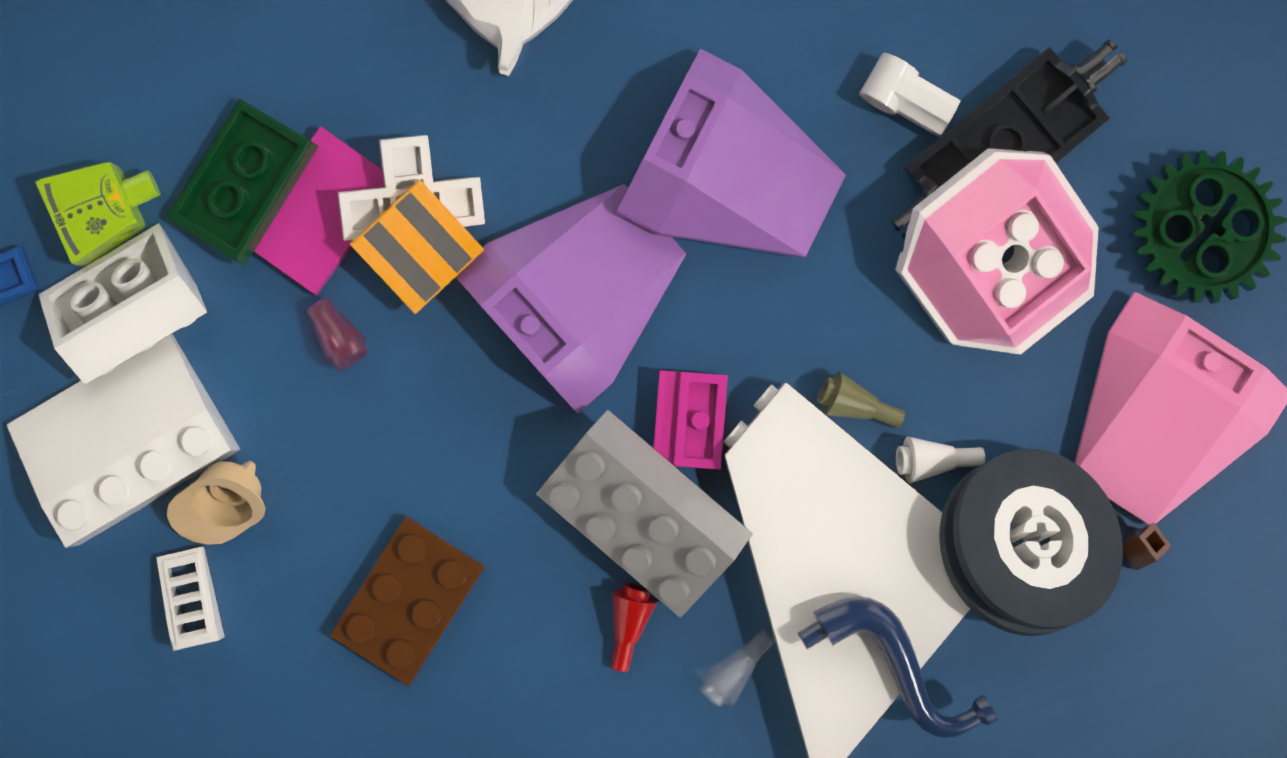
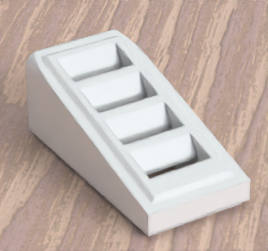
M204 546L156 557L173 651L225 638ZM195 563L196 572L173 577L171 568ZM198 581L199 591L177 595L175 586ZM201 600L203 609L181 614L180 605ZM205 620L206 628L185 632L184 623Z

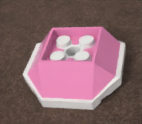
M988 148L913 208L906 231L903 252H900L895 270L948 342L953 345L1021 355L1094 296L1099 227L1050 155L1044 152ZM1014 245L1012 258L1002 264V256L1005 250Z

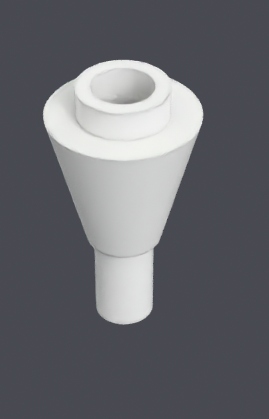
M907 436L903 446H898L896 450L897 471L900 475H905L908 483L954 470L956 467H972L985 464V452L982 447L954 448L953 446Z

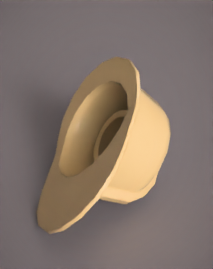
M249 460L239 465L233 462L219 461L209 465L194 483L178 493L168 504L167 518L171 527L179 535L192 542L210 545L227 542L252 525L257 524L264 518L266 507L261 499L262 487L258 477L255 475V463Z

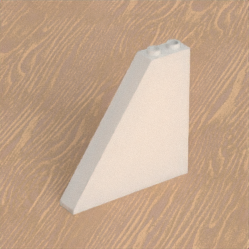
M783 383L779 389L771 384L753 405L760 412L747 426L743 421H740L723 441L730 447L724 454V459L743 526L753 533L748 540V545L807 757L847 758L898 697L900 692L881 649L876 641L867 633H856L834 646L826 638L813 647L806 649L797 633L817 622L813 612L836 601L851 597L872 598L883 603L901 620L910 638L921 669L970 608L963 602L951 584L942 561L939 541L942 512L789 384Z

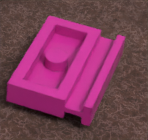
M659 371L654 449L673 466L721 470L728 375Z

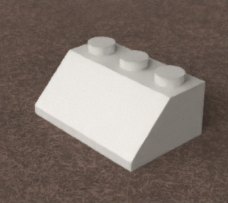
M159 223L38 294L54 349L84 384L111 372L117 365L139 352L150 349L156 342L180 328L189 326L198 317L207 313L196 283Z

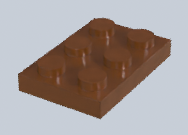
M406 516L330 636L405 685L410 686L486 565L411 517Z

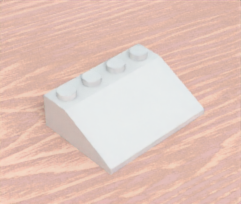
M172 333L156 342L150 349L139 352L117 365L111 372L99 376L87 384L79 381L7 424L39 503L65 548L83 544L201 474L212 463L223 461L241 450Z

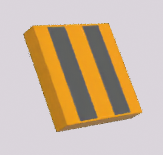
M419 179L349 243L414 314L420 311L484 251V248Z

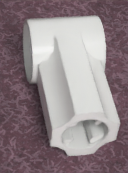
M882 53L862 87L859 96L877 109L891 115L898 113L914 124L940 137L961 100L919 77V72L904 60L888 53Z

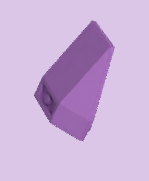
M700 49L616 213L658 235L805 258L846 174L741 69Z
M624 184L488 242L483 247L484 251L456 276L458 281L577 414L614 382L686 256V252L671 236L658 235L616 213L628 189Z

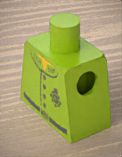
M111 162L58 174L35 182L71 264L85 267L141 231L146 225L138 205L160 196L158 185L149 170L125 179L120 167Z

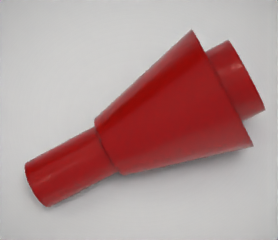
M624 583L622 589L612 590L614 638L616 642L610 668L620 672L629 671L634 644L638 642L658 603L656 597L650 595V592L644 586L637 583Z

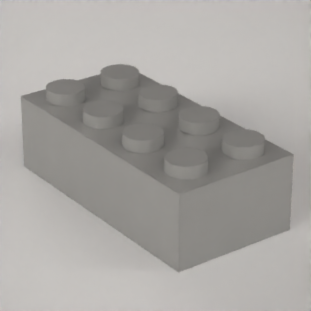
M609 410L590 428L536 493L537 496L680 618L731 565L753 534Z

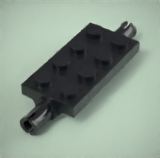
M1106 40L1099 49L1081 64L1069 66L1057 56L1051 47H1048L904 168L921 189L922 197L897 218L891 220L896 231L898 232L909 223L915 206L988 148L1044 152L1050 155L1055 163H1058L1110 119L1096 100V87L1127 63L1124 53L1122 51L1119 52L1109 62L1105 63L1104 59L1118 48L1114 42ZM906 231L901 235V237L904 240L906 237Z

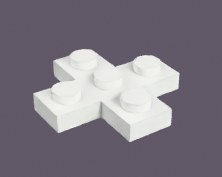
M428 135L379 140L384 187L337 192L344 241L355 239L418 179L427 186L463 227L485 224L480 177L433 181Z

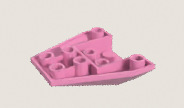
M1133 292L1107 333L1074 463L1084 469L1099 484L1110 501L1147 525L1154 522L1156 524L1269 433L1287 405V388L1268 368L1193 319L1139 293Z

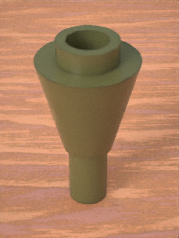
M838 371L833 378L826 377L818 393L817 402L822 404V413L827 416L865 420L875 419L896 428L902 425L905 417L904 410L880 402L876 396L841 371Z

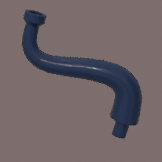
M851 597L826 605L813 612L817 622L797 633L806 649L813 647L826 638L834 646L859 632L870 635L878 644L889 665L909 714L923 730L933 736L942 738L956 737L965 734L979 724L990 725L998 720L996 713L984 695L973 701L971 709L957 716L945 717L938 713L929 699L914 648L901 620L889 607L877 600L866 597Z

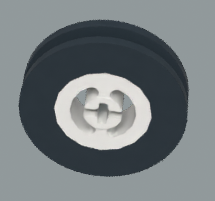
M1018 449L993 458L960 480L949 495L941 516L939 532L940 551L951 584L963 602L976 615L1000 630L1022 636H1040L1074 625L1093 615L1105 604L1114 591L1119 579L1123 559V543L1120 525L1112 504L1099 484L1084 469L1061 455L1039 449ZM1050 537V542L1042 546L1039 545L1038 542ZM1023 538V543L1014 548L1012 547L1011 543Z

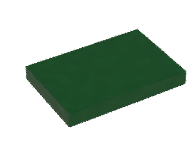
M239 98L166 218L245 266L319 146Z

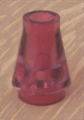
M330 298L316 302L306 311L327 364L332 363L335 369L340 371L354 365L366 356L369 351L364 344L366 337L334 306Z

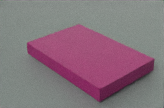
M321 126L311 139L319 147L254 251L315 295L320 293L352 248L349 244L352 240H343L337 192L384 187L382 169Z

